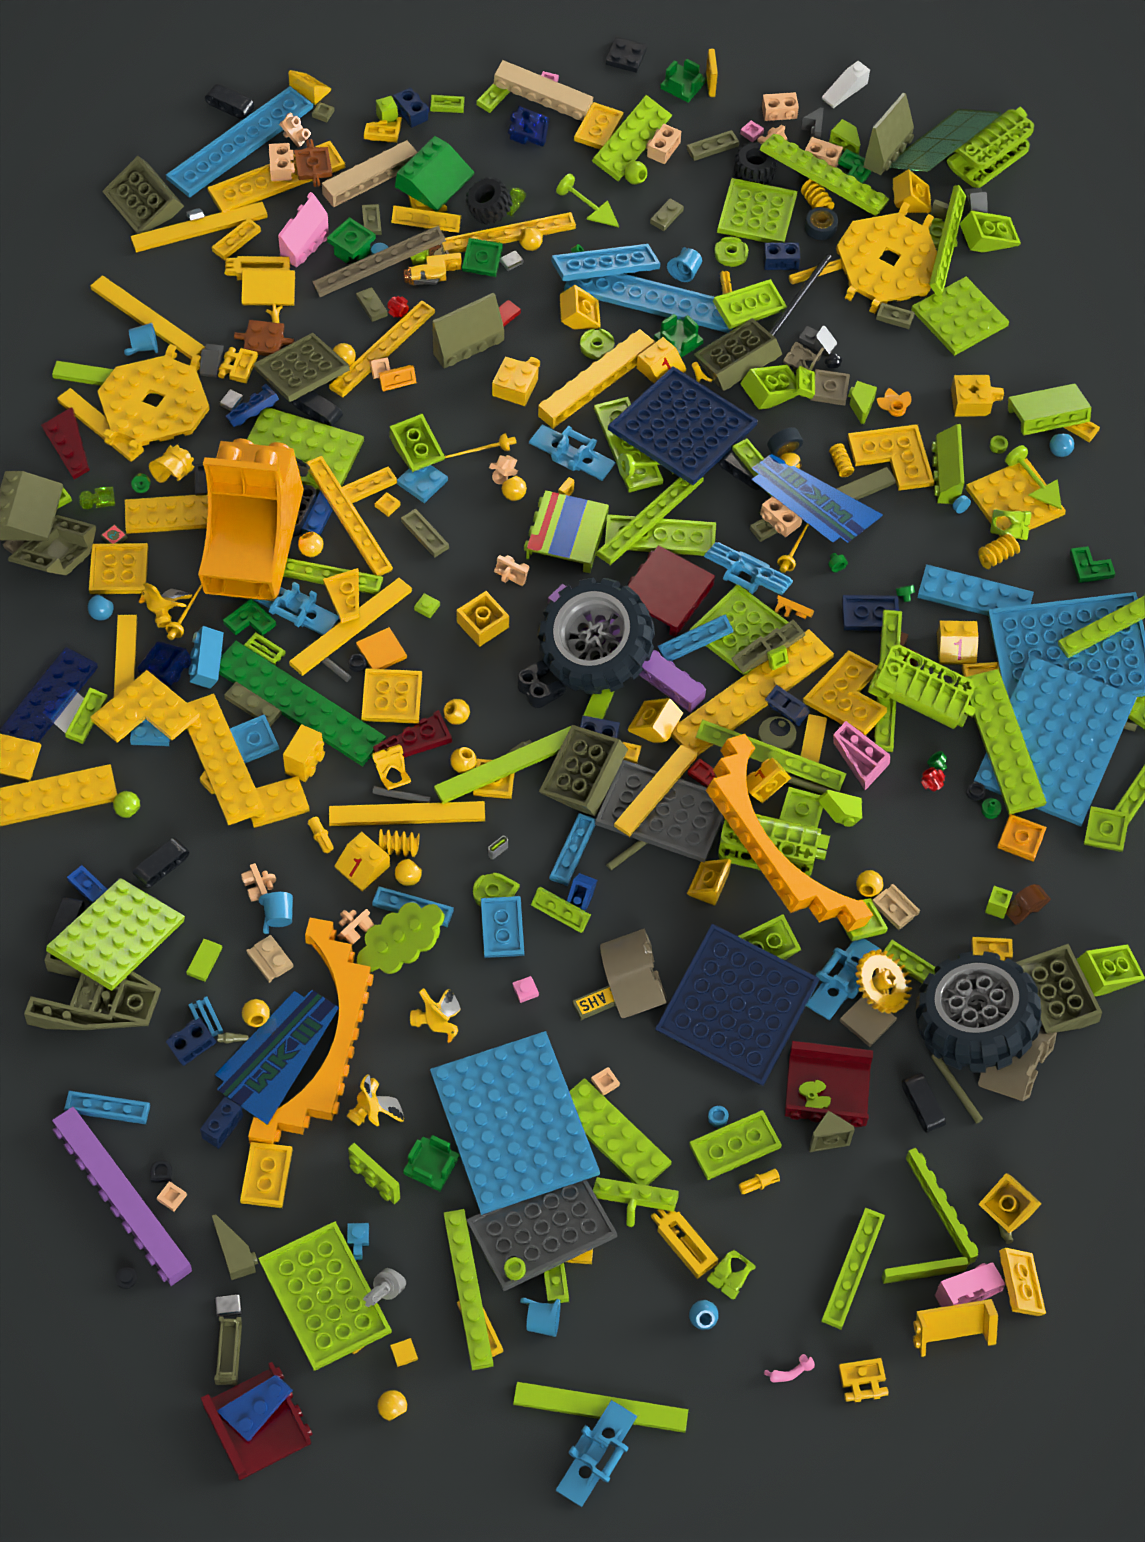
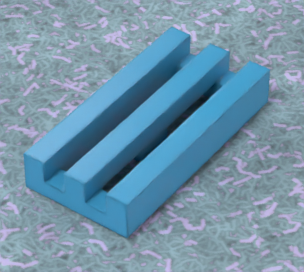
M205 997L202 1001H196L195 1004H188L195 1020L199 1018L195 1009L199 1008L213 1037L223 1033V1029L208 997ZM204 1005L207 1006L209 1013L216 1025V1031H214L208 1019V1016L203 1008Z

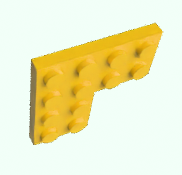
M918 425L848 433L847 438L855 466L890 462L898 491L934 486L933 475Z
M849 650L803 698L804 704L842 725L847 721L865 736L887 713V707L860 693L873 678L877 665Z
M146 670L90 718L94 724L118 743L145 719L172 741L195 722L200 715L199 712Z

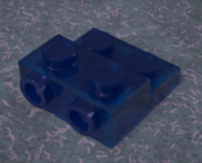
M519 106L516 112H512L510 121L513 122L508 129L510 139L524 145L529 141L543 147L546 142L549 118Z
M157 641L137 670L140 674L148 670L162 683L172 686L174 682L179 681L180 674L184 668L190 666L192 658H190L185 648Z

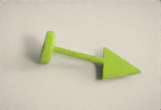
M567 174L560 181L556 189L557 194L563 196L571 191L595 210L587 217V220L619 227L608 200L598 208L573 188L575 177L572 174Z
M1024 445L1013 449L1005 459L1006 464L1013 466L1020 463L1041 487L1028 496L1062 509L1058 479L1045 486L1023 461L1028 455V449Z
M622 453L618 459L619 473L625 479L633 476L635 467L661 465L656 461L634 463V459L629 453Z

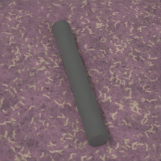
M328 657L321 661L344 681L348 682L351 679L347 672Z
M376 786L373 788V794L418 803H430L431 797L392 789L387 790L386 788Z

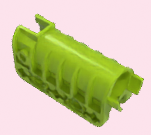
M1021 106L1016 110L1009 109L954 152L956 153L947 159V164L957 176L970 186L980 188L1029 151L1030 143L1026 139L1033 133L1034 123L1026 118L1027 114ZM1008 152H1012V153H1014L1015 155H1014V156H1009V155H1007V153H1008ZM985 169H990V170H992V172H991V173H987V172H985L984 170H985Z
M902 645L892 646L887 656L881 659L868 688V693L885 701L891 698L952 729L957 725L963 727L968 715L973 717L975 708L968 705L975 688L972 680ZM896 650L899 651V657H895L894 652ZM911 658L918 661L917 667L910 664L909 660ZM930 667L933 668V674L929 673ZM944 675L950 676L952 683L945 682ZM964 684H967L968 689L966 691L963 690Z
M755 814L765 833L778 850L791 863L795 864L798 869L805 867V874L809 877L812 874L815 858L825 860L827 851L817 848L827 850L830 836L821 834L822 829ZM725 819L718 851L719 859H730L731 864L760 870L753 858L750 860L741 858L743 853L749 854V852ZM726 850H730V851H729L730 853H729L728 856H727V855L725 856V853H724V852H725Z

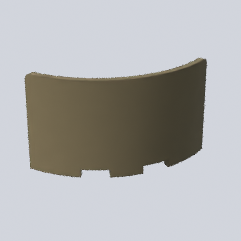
M645 928L600 945L607 980L621 1018H626L667 1003L666 993L658 971H653V962L655 960L652 945Z
M1040 1027L1038 1037L1032 1041V1047L1020 1059L1016 1056L1013 1057L1012 1064L1000 1070H997L996 1066L986 1068V1073H981L978 1085L1020 1101L1029 1098L1038 1071L1035 1070L1039 1062L1043 1063L1046 1057L1053 1051L1057 1032L1046 1034L1044 1028Z

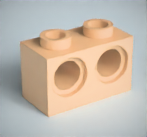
M796 92L763 95L762 111L764 121L797 119L799 106Z
M663 124L660 129L656 130L653 139H650L647 143V157L665 164L681 142V131Z
M811 137L805 151L811 152L818 159L825 160L832 167H837L838 160L842 156L843 147Z
M289 143L269 144L271 181L292 180L291 173H295L294 163H291V160H294L293 150H290Z
M774 496L762 504L760 512L762 518L769 522L785 538L801 526L802 518Z

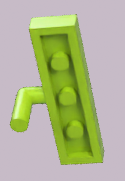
M599 1177L596 1178L593 1188L597 1199L628 1204L626 1224L629 1227L635 1225L636 1205L674 1212L679 1193L676 1190Z

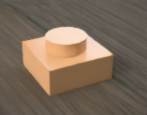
M388 357L369 362L373 379L379 378L378 373L390 370Z
M609 1067L591 1077V1081L603 1096L620 1085V1082Z
M169 1181L157 1196V1201L174 1212L187 1194Z

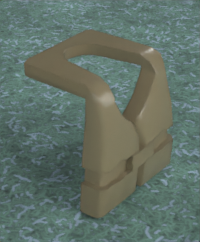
M795 342L790 352L784 358L783 363L789 367L792 366L796 370L799 366H802L812 371L816 361H819L824 348L822 347L816 355L809 349L804 348L800 343ZM805 361H813L810 368H808Z

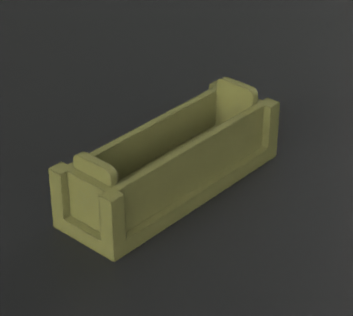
M219 1316L220 1331L214 1381L216 1385H237L242 1320L241 1317L224 1319L223 1316Z

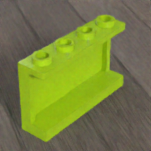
M1076 384L1011 396L1008 399L1009 413L1015 412L1021 421V433L1023 435L1090 422L1092 407Z

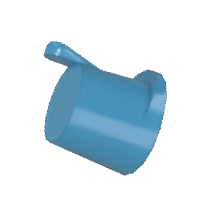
M683 247L680 255L672 258L667 263L668 272L679 281L690 282L702 264V257L696 250Z
M152 323L129 329L132 348L124 350L126 356H130L138 351L154 350L155 353H158L157 339Z
M272 892L259 897V903L264 906L265 911L264 934H269V926L284 927L292 923V894Z
M521 1298L520 1303L529 1304L527 1331L556 1337L560 1318V1299H556L555 1303H539L527 1298Z

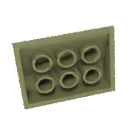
M905 93L901 94L872 129L863 167L879 175H882L885 170L890 168L891 163L897 160L899 153H903L906 145L910 144L914 138V134H912L914 125Z
M139 156L102 191L137 234L148 232L172 219L184 207L152 167Z
M494 293L432 321L433 355L444 369L504 341V326Z
M753 318L694 353L701 366L723 391L743 380L750 369L762 368L783 355L777 339Z
M5 471L0 487V540L48 541L63 484L24 471Z
M572 725L539 792L577 811L596 816L628 749L620 739Z
M1069 944L1015 962L1023 968V973L1027 972L1032 977L1038 988L1042 1012L1041 1023L1046 1034L1081 1029L1100 1022L1102 1011Z

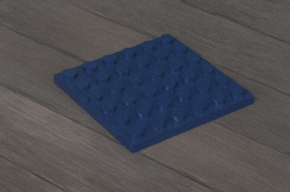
M673 366L608 425V430L691 485H694L726 455L733 445L739 443L757 426L758 420Z
M712 924L655 1030L764 1086L820 978Z

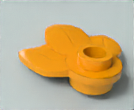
M888 388L884 398H877V404L880 408L889 411L892 416L900 417L905 414L906 407L911 404V394L907 391L899 396L895 391Z

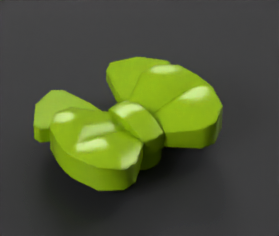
M822 1081L805 1082L800 1086L799 1093L805 1096L807 1100L805 1107L820 1109L824 1107L827 1109L830 1105L831 1098L829 1096L818 1097L817 1093L826 1089V1085Z

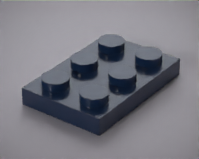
M843 595L844 630L881 631L883 610L899 611L898 596Z

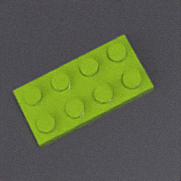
M771 279L714 297L713 299L714 305L729 329L738 327L751 318L756 321L783 312L787 308Z
M763 1110L689 1142V1146L707 1180L778 1150L782 1146Z

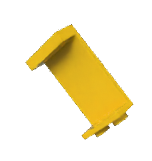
M992 1299L917 1311L916 1321L913 1322L916 1333L913 1336L915 1349L918 1348L921 1357L926 1356L927 1342L981 1333L984 1334L988 1346L995 1345L997 1340L998 1313Z

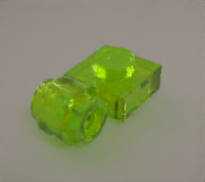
M513 187L510 191L512 206L510 207V212L506 213L507 215L513 216L526 197L524 190L518 187Z
M113 487L95 488V494H92L90 491H83L79 496L80 505L83 509L92 508L95 502L97 508L115 506Z

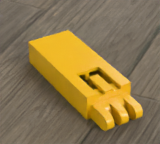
M237 256V258H226L225 275L237 276V280H242V270H290V257Z
M658 1209L657 1212L661 1218L656 1213L651 1215V1218L658 1225V1233L697 1279L718 1264L719 1259L679 1211L676 1213L675 1211L666 1210L668 1212L666 1214L664 1210ZM675 1225H678L683 1231L684 1237L680 1239L677 1237L680 1231L676 1230Z

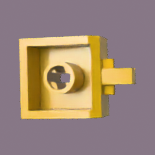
M954 375L951 392L955 417L987 416L991 413L993 402L1003 400V388L991 387L989 375Z

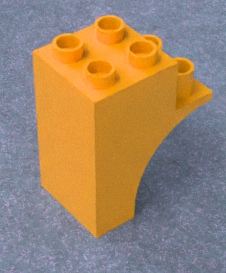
M242 438L235 439L233 442L220 441L217 457H204L203 461L208 491V518L205 546L198 575L204 593L275 601L279 596L304 490L294 450L280 442H273L269 446L253 444L251 441Z

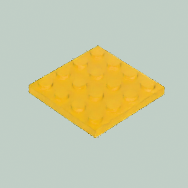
M1027 458L1024 459L1023 461L1030 467V469L1046 486L1047 484L1044 482V480L1032 466L1030 461ZM1020 463L1008 466L966 484L965 489L990 523H992L994 509L1030 511L1029 530L1065 515L1066 512L1062 505V509H1058L1028 496L1041 487ZM1006 516L998 517L996 520V526L1002 530H1006L1012 525Z

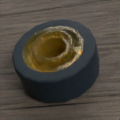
M824 207L810 210L805 221L806 233L817 240H827L833 237L837 230V215L832 210Z
M790 427L775 433L768 440L767 446L772 455L780 458L784 453H794L801 448L803 439L796 428Z

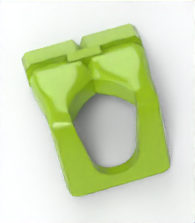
M994 509L990 532L1001 536L1010 534L1015 539L1027 540L1031 512ZM1006 516L1012 525L1006 530L998 528L996 526L998 517Z
M733 1250L727 1253L714 1268L715 1271L711 1272L707 1281L717 1289L721 1288V1291L729 1298L735 1299L749 1272L754 1270L756 1266ZM731 1258L741 1259L746 1263V1267L741 1271L732 1272Z

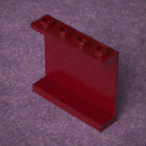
M658 545L654 551L651 550L645 564L642 563L639 566L638 573L630 578L628 586L639 595L641 601L648 609L649 615L669 625V634L676 638L714 586L715 575Z
M792 1041L785 1116L794 1120L803 1118L810 1119L812 1122H821L829 1110L854 1127L866 1126L869 1118L867 1112L873 1050ZM822 1081L826 1085V1089L817 1094L818 1097L829 1096L831 1098L828 1108L805 1107L807 1100L805 1096L799 1093L800 1086L805 1082Z
M272 1362L268 1364V1370L213 1398H210L209 1394L201 1397L202 1404L239 1481L311 1444L310 1436L313 1434L307 1423L303 1424L300 1418L303 1416L298 1404L294 1406L291 1398L294 1397L292 1392L250 1441H247L217 1412L220 1408L274 1375L284 1379L281 1369L279 1367L275 1368Z

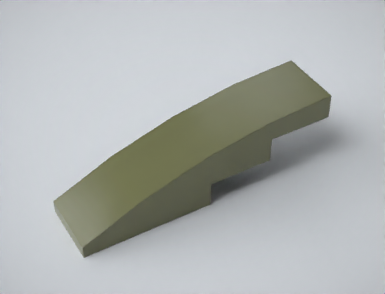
M793 619L781 629L776 628L764 638L760 636L731 659L741 672L744 673L767 661V652L782 645L786 648L790 647L804 637L805 632Z

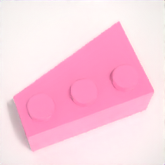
M847 721L834 733V745L863 789L866 790L890 764V754Z
M993 1262L989 1264L983 1263L973 1270L941 1281L935 1297L941 1307L982 1301L1003 1291L1006 1284Z

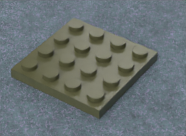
M314 333L253 364L254 369L289 402L350 371L349 365Z

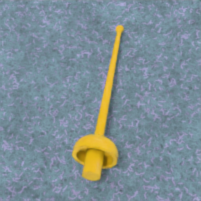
M506 433L500 436L497 443L448 455L445 458L498 446L504 451H510L509 445L517 444L516 438H507Z
M808 523L790 554L779 557L777 563L782 573L792 571L795 568L796 563L793 555L809 525Z
M202 584L178 622L167 624L165 629L168 633V639L174 640L175 637L181 638L183 636L184 629L181 623L201 590Z

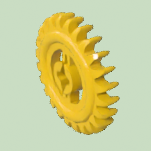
M881 949L872 950L864 954L856 966L858 970L856 977L859 978L856 980V983L860 985L858 990L863 992V999L867 998V1003H872L874 1009L878 1008L881 1013L884 1011L887 1014L891 1012L896 1013L909 1002L905 999L911 997V994L906 992L912 990V987H906V984L912 980L904 979L909 972H901L905 965L898 967L897 964L900 959L892 961L894 954L886 957L888 951L881 953ZM875 970L876 975H875V976L873 977V979H872V974H873V971Z

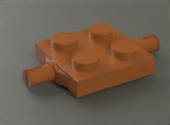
M308 139L306 140L307 148L294 150L298 179H313V186L316 187L317 182L319 187L321 185L319 178L332 177L328 147H314L313 140L310 139L309 143Z
M249 320L248 329L245 333H234V339L244 340V349L255 351L258 355L269 356L279 351L283 345L294 343V338H284L285 327L282 323Z

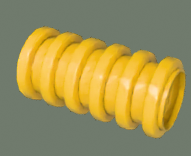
M841 443L833 445L829 452L839 472V476H850L854 472V467H852L845 446Z

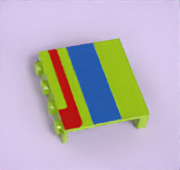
M545 490L544 496L540 497L538 502L539 511H535L533 522L535 524L530 526L529 541L526 540L524 545L526 559L530 558L532 552L583 563V572L590 573L607 521L609 505Z

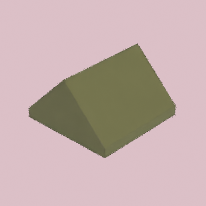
M828 1110L813 1132L809 1151L815 1152L850 1146L854 1126Z

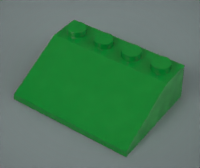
M434 136L397 172L395 187L429 208L438 211L475 172L447 142Z

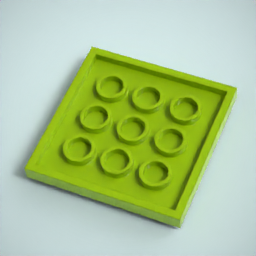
M732 178L717 233L765 243H785L798 191Z
M967 276L944 288L942 295L936 296V294H933L914 304L911 309L954 356L1009 325L1008 319Z
M736 585L690 630L726 614L734 632L705 646L742 673L731 658L760 636L764 638L776 628L781 629L789 622L743 587ZM752 668V669H750V670H748V671H746V672H744V673H742V674H743V675H747V674H748L751 670H753L754 668Z

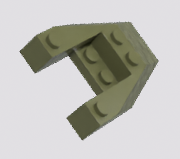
M47 952L44 960L47 971L79 978L72 1001L69 1006L31 996L24 1013L28 1025L44 1029L92 1030L148 1026L161 988L132 971L111 991Z

